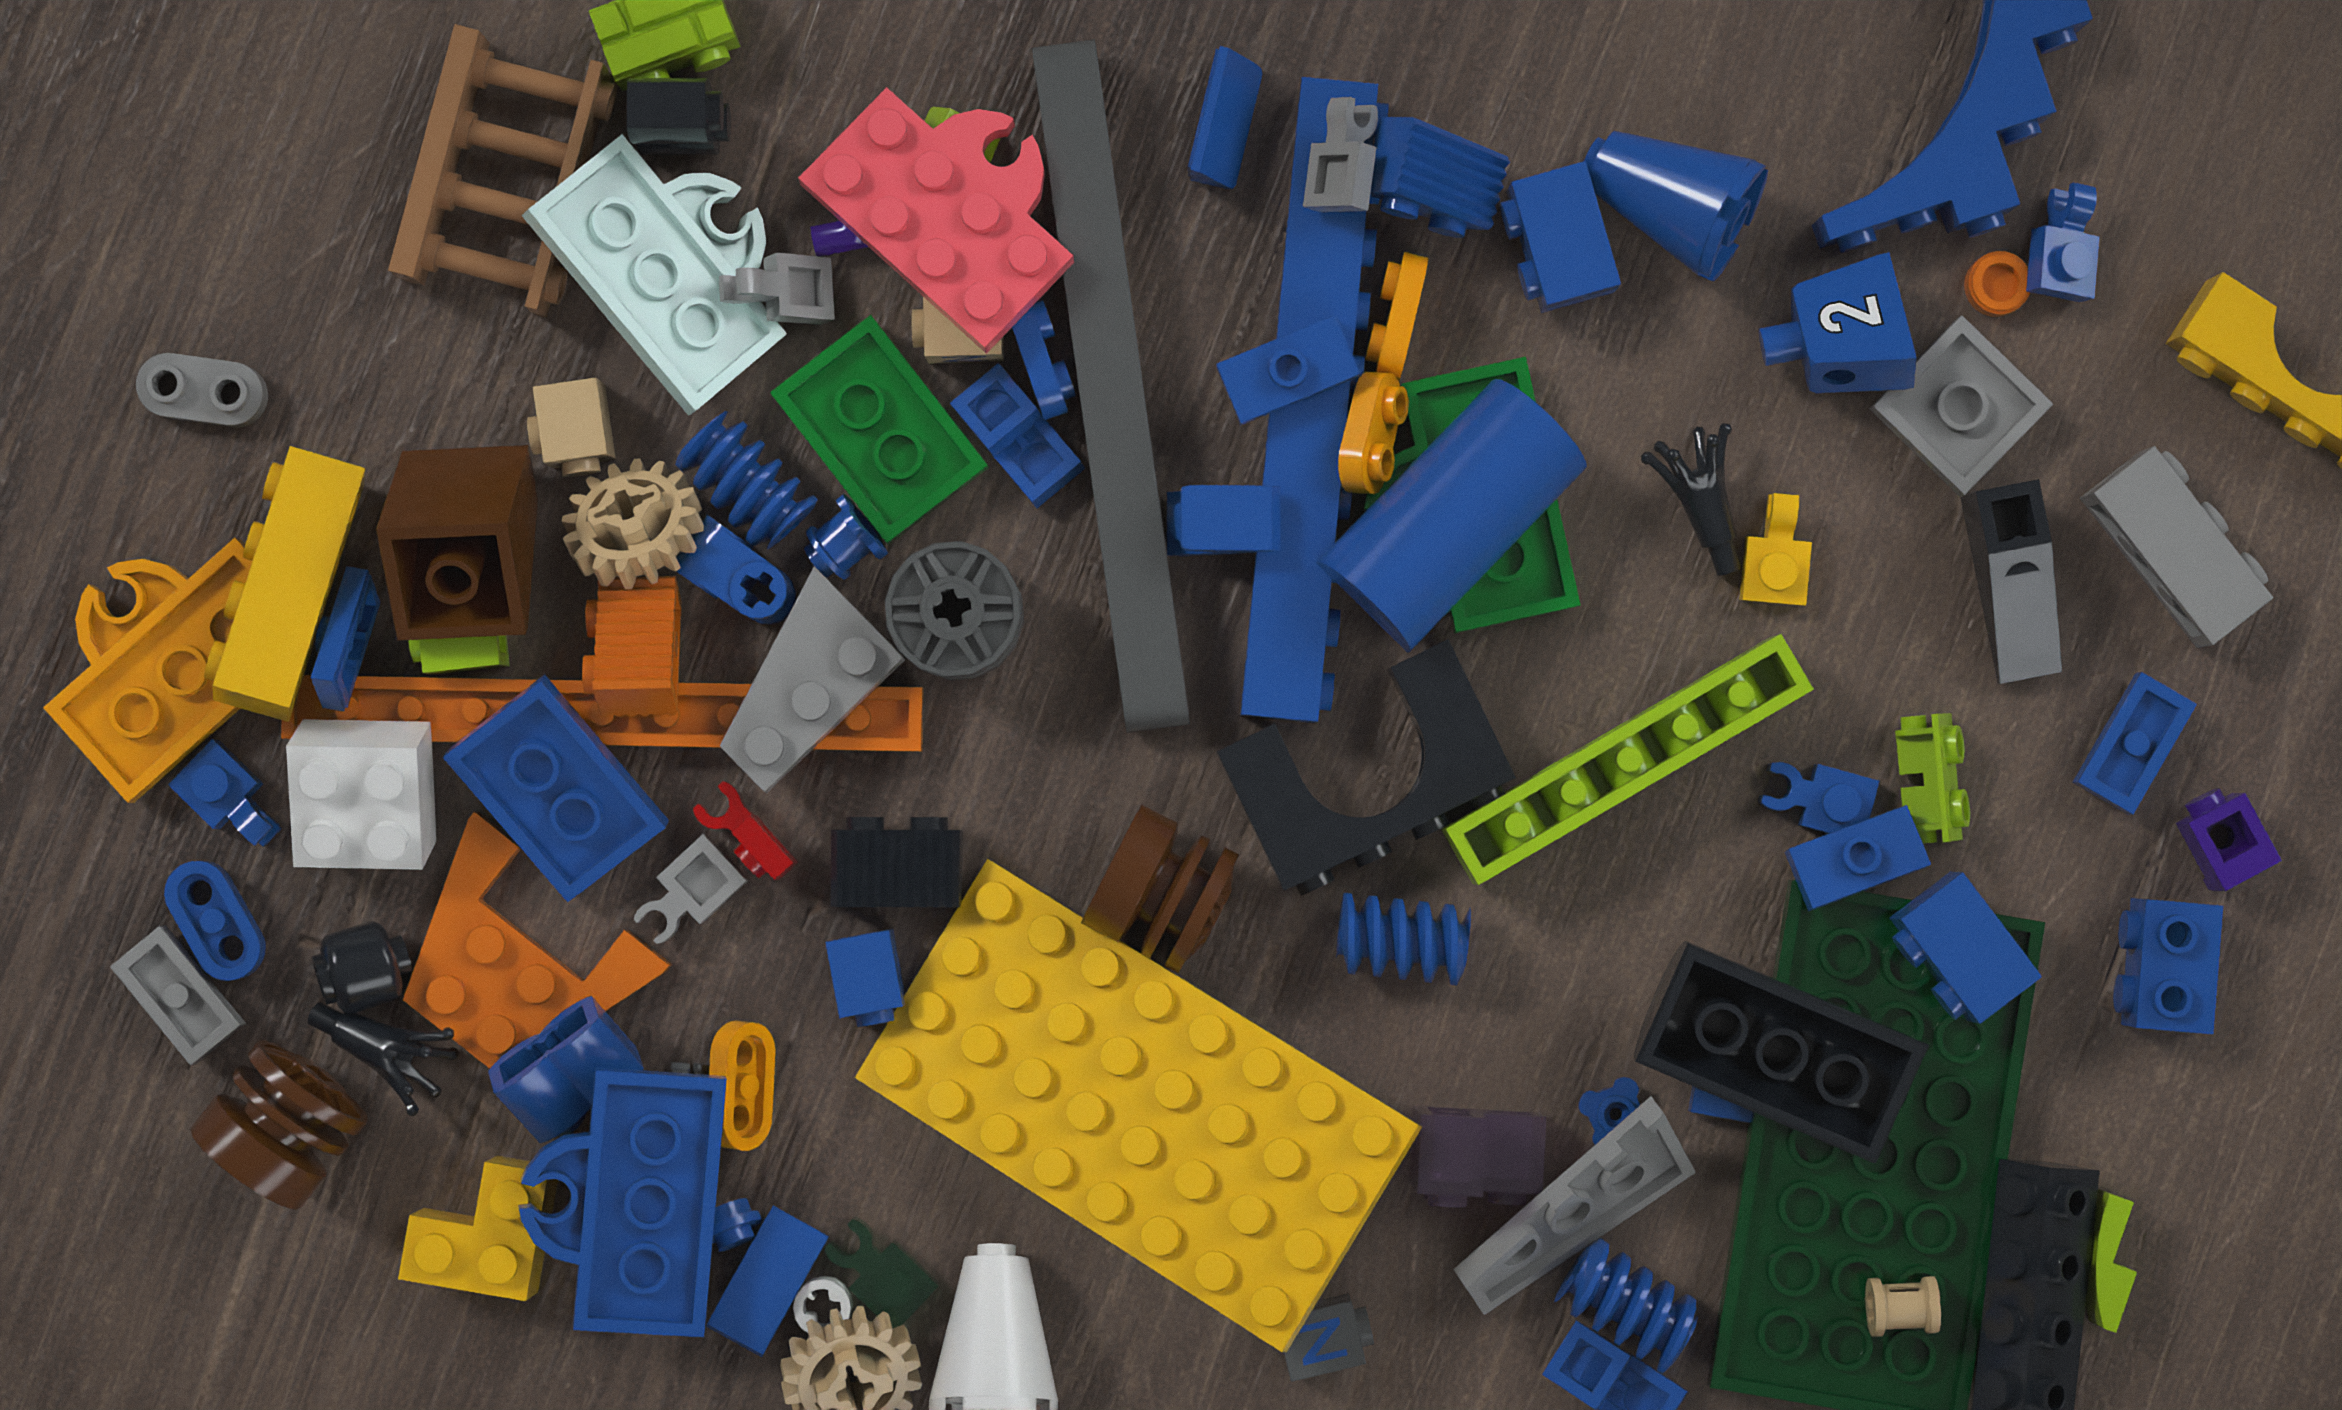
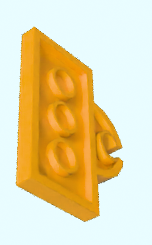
M233 538L189 578L174 566L146 559L117 562L107 567L114 579L128 582L136 592V604L133 610L126 616L119 618L113 616L106 606L105 593L95 585L88 584L81 595L75 618L78 644L91 665L43 708L127 803H135L241 709L214 701L212 690L214 680L204 678L206 664L214 641L226 643L233 620L223 617L234 581L246 583L252 560L243 558L245 543L239 538Z

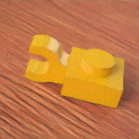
M1768 494L1764 538L1745 537L1739 600L1806 606L1812 542L1793 540L1798 518L1799 495Z

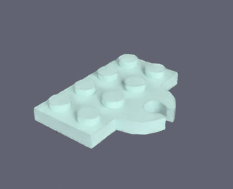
M621 134L531 206L522 217L689 416L787 334L777 321H767L766 307L761 302L743 304L720 302L719 276H736L737 268L759 269L766 246L763 218L759 209L756 208L740 218L736 233L727 234L720 231L711 220V207L713 204L731 201L741 190L740 186L731 180L711 173L683 174L663 184L623 134Z

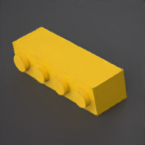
M293 446L289 447L284 465L272 463L262 494V499L272 501L265 524L253 521L243 552V558L252 560L246 583L233 582L226 602L223 617L233 620L227 642L214 641L204 672V678L214 680L212 685L214 701L283 721H290L316 639L318 625L323 617L363 491L365 468Z

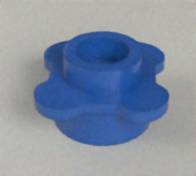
M1620 1077L1614 1081L1612 1087L1604 1088L1598 1092L1589 1090L1580 1097L1578 1107L1583 1115L1588 1116L1589 1122L1594 1129L1592 1135L1594 1145L1640 1106L1637 1099L1639 1087L1634 1080L1628 1077ZM1619 1108L1621 1110V1117L1618 1120L1610 1118L1609 1113L1611 1109Z

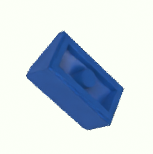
M1220 46L1215 51L1188 164V176L1190 181L1229 190L1234 189L1237 184L1262 79V69L1254 62L1227 47Z

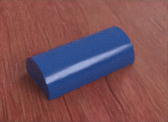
M1494 379L1316 563L1409 653L1586 469V460L1571 437L1541 406L1513 385L1500 379Z

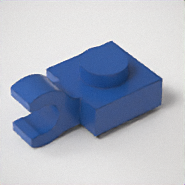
M2071 183L2069 191L2056 188L2050 190L2047 201L2048 225L2031 229L2026 292L2075 302H2083L2095 298L2100 236L2084 233V228L2091 219L2096 206L2097 192L2095 187Z
M211 739L168 784L212 829L220 830L231 820L235 828L254 846L259 843L265 847L282 829L251 798L264 783L220 740Z

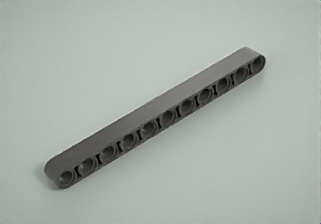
M1095 39L1032 48L1058 241L1074 255V263L1063 274L1126 732L1132 733L1190 725Z

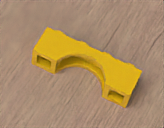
M2224 272L2206 280L2165 343L2179 352L2176 358L2177 361L2184 368L2200 377L2210 378L2213 374L2233 387L2230 392L2231 397L2244 407L2257 413H2263L2267 409L2287 422L2283 428L2284 431L2298 442L2312 448H2317L2319 444L2340 457L2337 465L2342 469V395L2325 394L2310 389L2296 380L2285 368L2277 352L2274 340V321L2277 306Z

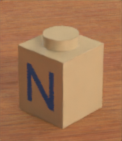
M924 297L923 309H912L913 348L924 347V356L928 364L1004 362V336L986 354Z

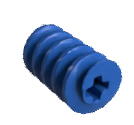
M724 411L703 427L682 448L675 465L682 472L699 467L693 481L696 488L701 491L717 485L710 501L713 506L721 509L735 503L729 514V523L736 528L753 521L747 532L746 541L750 545L755 546L771 540L767 546L768 550L784 539L807 517L815 507L818 499L813 495L795 502L792 497L801 481L794 477L778 484L775 478L783 462L777 458L764 465H760L757 460L766 444L762 440H758L743 447L740 441L748 425L742 421L729 428H725L722 423L728 411Z
M1343 892L1337 932L1336 958L1338 955H1344L1348 974H1356L1363 958H1369L1374 977H1381L1388 961L1393 960L1395 961L1400 980H1406L1414 963H1420L1424 981L1427 983H1432L1440 966H1446L1450 985L1457 986L1464 973L1467 961L1471 907L1467 911L1462 923H1459L1455 906L1445 904L1437 920L1434 921L1429 902L1419 901L1411 918H1408L1403 899L1394 898L1386 915H1382L1378 896L1369 895L1361 911L1357 912L1352 894Z
M1602 1238L1597 1239L1585 1248L1575 1260L1564 1278L1554 1302H1557L1570 1292L1574 1295L1570 1315L1573 1317H1578L1590 1306L1596 1309L1592 1329L1597 1332L1611 1320L1618 1323L1614 1337V1343L1618 1346L1633 1334L1637 1335L1639 1341L1635 1357L1640 1360L1657 1348L1661 1351L1657 1371L1663 1374L1679 1357L1696 1328L1698 1320L1697 1315L1694 1317L1696 1299L1689 1294H1685L1673 1302L1675 1286L1667 1280L1659 1282L1651 1289L1653 1272L1645 1266L1640 1267L1629 1275L1631 1258L1624 1252H1621L1607 1262L1609 1244Z

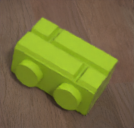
M615 0L589 10L612 75L622 91L627 90L629 78H670V73L693 65L695 72L715 69L730 61L731 58L728 51L741 47L724 0Z

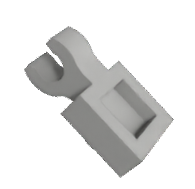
M1352 97L1331 98L1326 111V143H1311L1303 207L1317 212L1368 211L1376 147L1366 144L1364 141L1372 136L1377 127L1378 109L1374 105L1355 106V98Z
M774 253L763 258L764 270L758 268H737L736 276H719L720 302L732 304L766 302L767 321L823 325L835 320L830 257Z

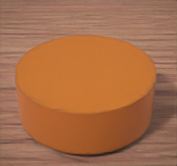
M1994 251L1985 254L1970 266L1965 276L1964 290L1969 303L1975 310L1986 316L2001 317L2014 312L2026 302L2030 295V292H2026L2028 266L2020 257L2010 252Z

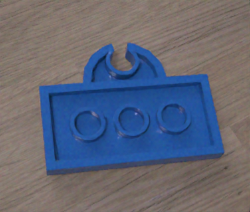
M595 1067L589 1132L561 1136L542 1147L526 1166L521 1177V1184L534 1187L545 1180L557 1179L565 1183L571 1192L568 1205L557 1213L549 1214L542 1212L532 1203L518 1206L521 1221L535 1245L554 1259L578 1265L573 1330L704 1337L727 1080L725 1076Z

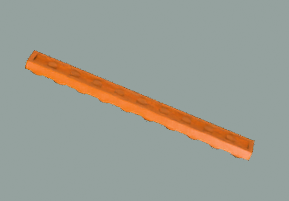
M304 675L290 721L281 720V739H291L303 719L431 722L432 742L457 743L537 680L357 676L348 708L345 707L344 711L322 708L310 678L311 675ZM550 680L605 746L721 748L720 744L752 685L678 683L677 713L673 716L664 713L661 716L650 714L645 717L638 714L631 717L625 714L622 717L611 715L606 718L600 715L594 694L584 693L583 681ZM877 687L813 750L922 752L924 688Z

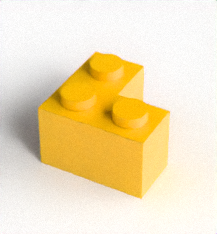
M496 1156L485 1161L475 1216L422 1208L409 1215L398 1279L527 1301L538 1293L545 1251L532 1241L521 1221L518 1205L532 1203L540 1211L552 1214L558 1180L549 1179L534 1187L521 1184V1177L530 1161Z

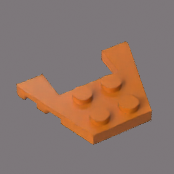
M473 812L466 823L403 1001L441 1031L446 1027L453 1029L454 1037L452 1039L490 1069L510 1049L522 1041L540 1034L556 1016L576 1002L592 996L606 1012L666 973L672 964L626 929L620 934L585 980L578 976L483 900V897L520 852L521 848L508 834L480 812Z

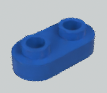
M1041 300L1036 302L1012 329L1043 419L1047 420L1068 413L1064 400L1075 397L1076 394L1064 360L1051 363L1044 340L1054 337L1055 333L1044 301Z
M191 861L177 867L170 874L165 884V902L201 967L210 976L225 981L242 979L254 973L260 967L265 956V939L230 875L220 865L210 861ZM201 880L206 881L212 888V897L204 905L198 903L193 896L194 886ZM230 936L238 937L244 946L243 953L237 960L229 958L224 950L225 942Z

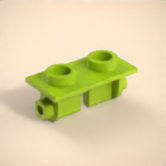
M1951 713L1931 714L1932 727L1927 728L1926 715L1900 717L1901 730H1895L1899 775L1923 773L1924 786L1901 788L1902 807L1908 806L1923 844L1937 842L1936 830L1941 829L1943 842L1963 840L1962 827H1968L1970 824L1968 794L1965 789H1958L1956 764L1963 763L1964 738L1961 727L1959 725H1952Z

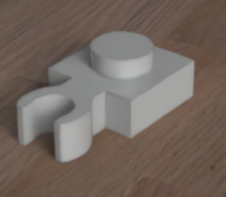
M702 834L656 877L669 892L662 899L650 901L637 910L634 920L636 923H640L653 910L663 913L667 919L666 929L653 941L656 944L664 943L671 939L678 931L681 917L687 912L699 924H703L744 886L749 879L707 834Z

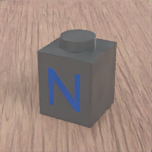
M1349 1293L1317 1301L1289 1350L1284 1352L1291 1382L1366 1364L1363 1347L1374 1345L1366 1306L1353 1309Z

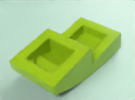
M2098 1189L2085 1306L2090 1322L2116 1333L2137 1274L2136 1271L2113 1262L2134 1202Z

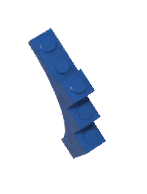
M1983 0L1973 60L1958 99L1935 136L1915 159L1892 179L1869 195L1826 213L1812 224V228L1819 249L1838 244L1840 253L1849 252L1876 242L1877 238L1874 231L1897 223L1901 233L1910 232L1938 221L1935 214L1937 210L1940 211L1947 234L1966 228L1968 236L1971 238L2005 226L2006 223L2003 215L2008 214L2019 206L2020 201L1998 137L2002 136L2005 146L2033 138L2042 133L2039 124L2057 112L2035 46L2038 45L2041 54H2046L2076 43L2078 41L2076 32L2080 31L2093 19L2087 0Z

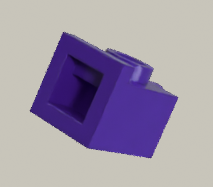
M2220 788L2208 791L2185 804L2190 816L2176 823L2205 877L2203 881L2208 890L2227 891L2282 861L2246 793H2231L2224 797ZM2217 824L2222 825L2228 833L2227 842L2221 848H2216L2209 835L2211 829Z

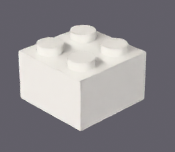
M303 719L286 745L293 867L423 870L437 841L431 722Z

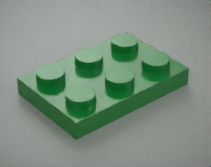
M872 315L865 318L770 392L888 545L989 468Z

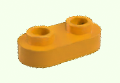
M1407 252L1403 253L1401 264L1388 261L1380 299L1391 301L1386 326L1377 323L1373 324L1365 357L1366 361L1377 363L1375 372L1393 373L1399 381L1410 343L1429 260L1428 257Z
M1364 372L1357 381L1338 458L1340 481L1342 487L1348 493L1376 494L1380 491L1384 482L1389 481L1392 477L1395 464L1393 446L1398 426L1405 422L1409 408L1407 390L1405 387L1400 386L1399 380L1393 373Z
M746 1021L728 1022L718 1030L711 1044L709 1075L725 1076L727 1079L721 1147L741 1151L753 1150L763 1143L771 1128L776 1049L770 1031L759 1023Z

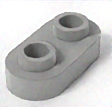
M162 353L148 359L140 368L136 379V391L141 403L149 411L169 419L234 428L245 427L261 417L268 402V389L264 379L254 369L238 362L175 353ZM173 373L177 379V387L172 394L163 396L158 389L159 381L164 375ZM236 382L240 387L239 399L233 404L226 405L222 401L221 391L226 384Z

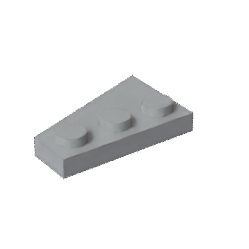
M814 566L725 734L720 747L767 794L905 659Z

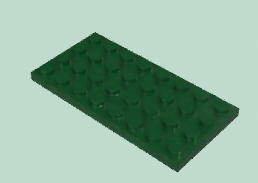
M1788 880L1773 978L1927 1043L1929 1047L1876 1164L1753 1112L1751 1123L1748 1126L1707 1385L1710 1388L1840 1410H1968L1982 1322L1999 1159H2008L2036 982L1981 1024L1967 1021L1963 1015L1954 1020L1932 993L1931 989L1938 982L1924 963L1915 968L1900 952L1892 939V936L1898 933L1899 930L1889 917L1912 900L1861 892L1808 912L1796 880ZM1995 914L2038 970L2045 922ZM1935 1276L1938 1283L1941 1306V1326L1939 1332L1926 1333L1923 1328L1886 1330L1882 1337L1871 1336L1867 1323L1865 1303L1866 1282L1868 1278H1879L1882 1284L1919 1283L1923 1277Z

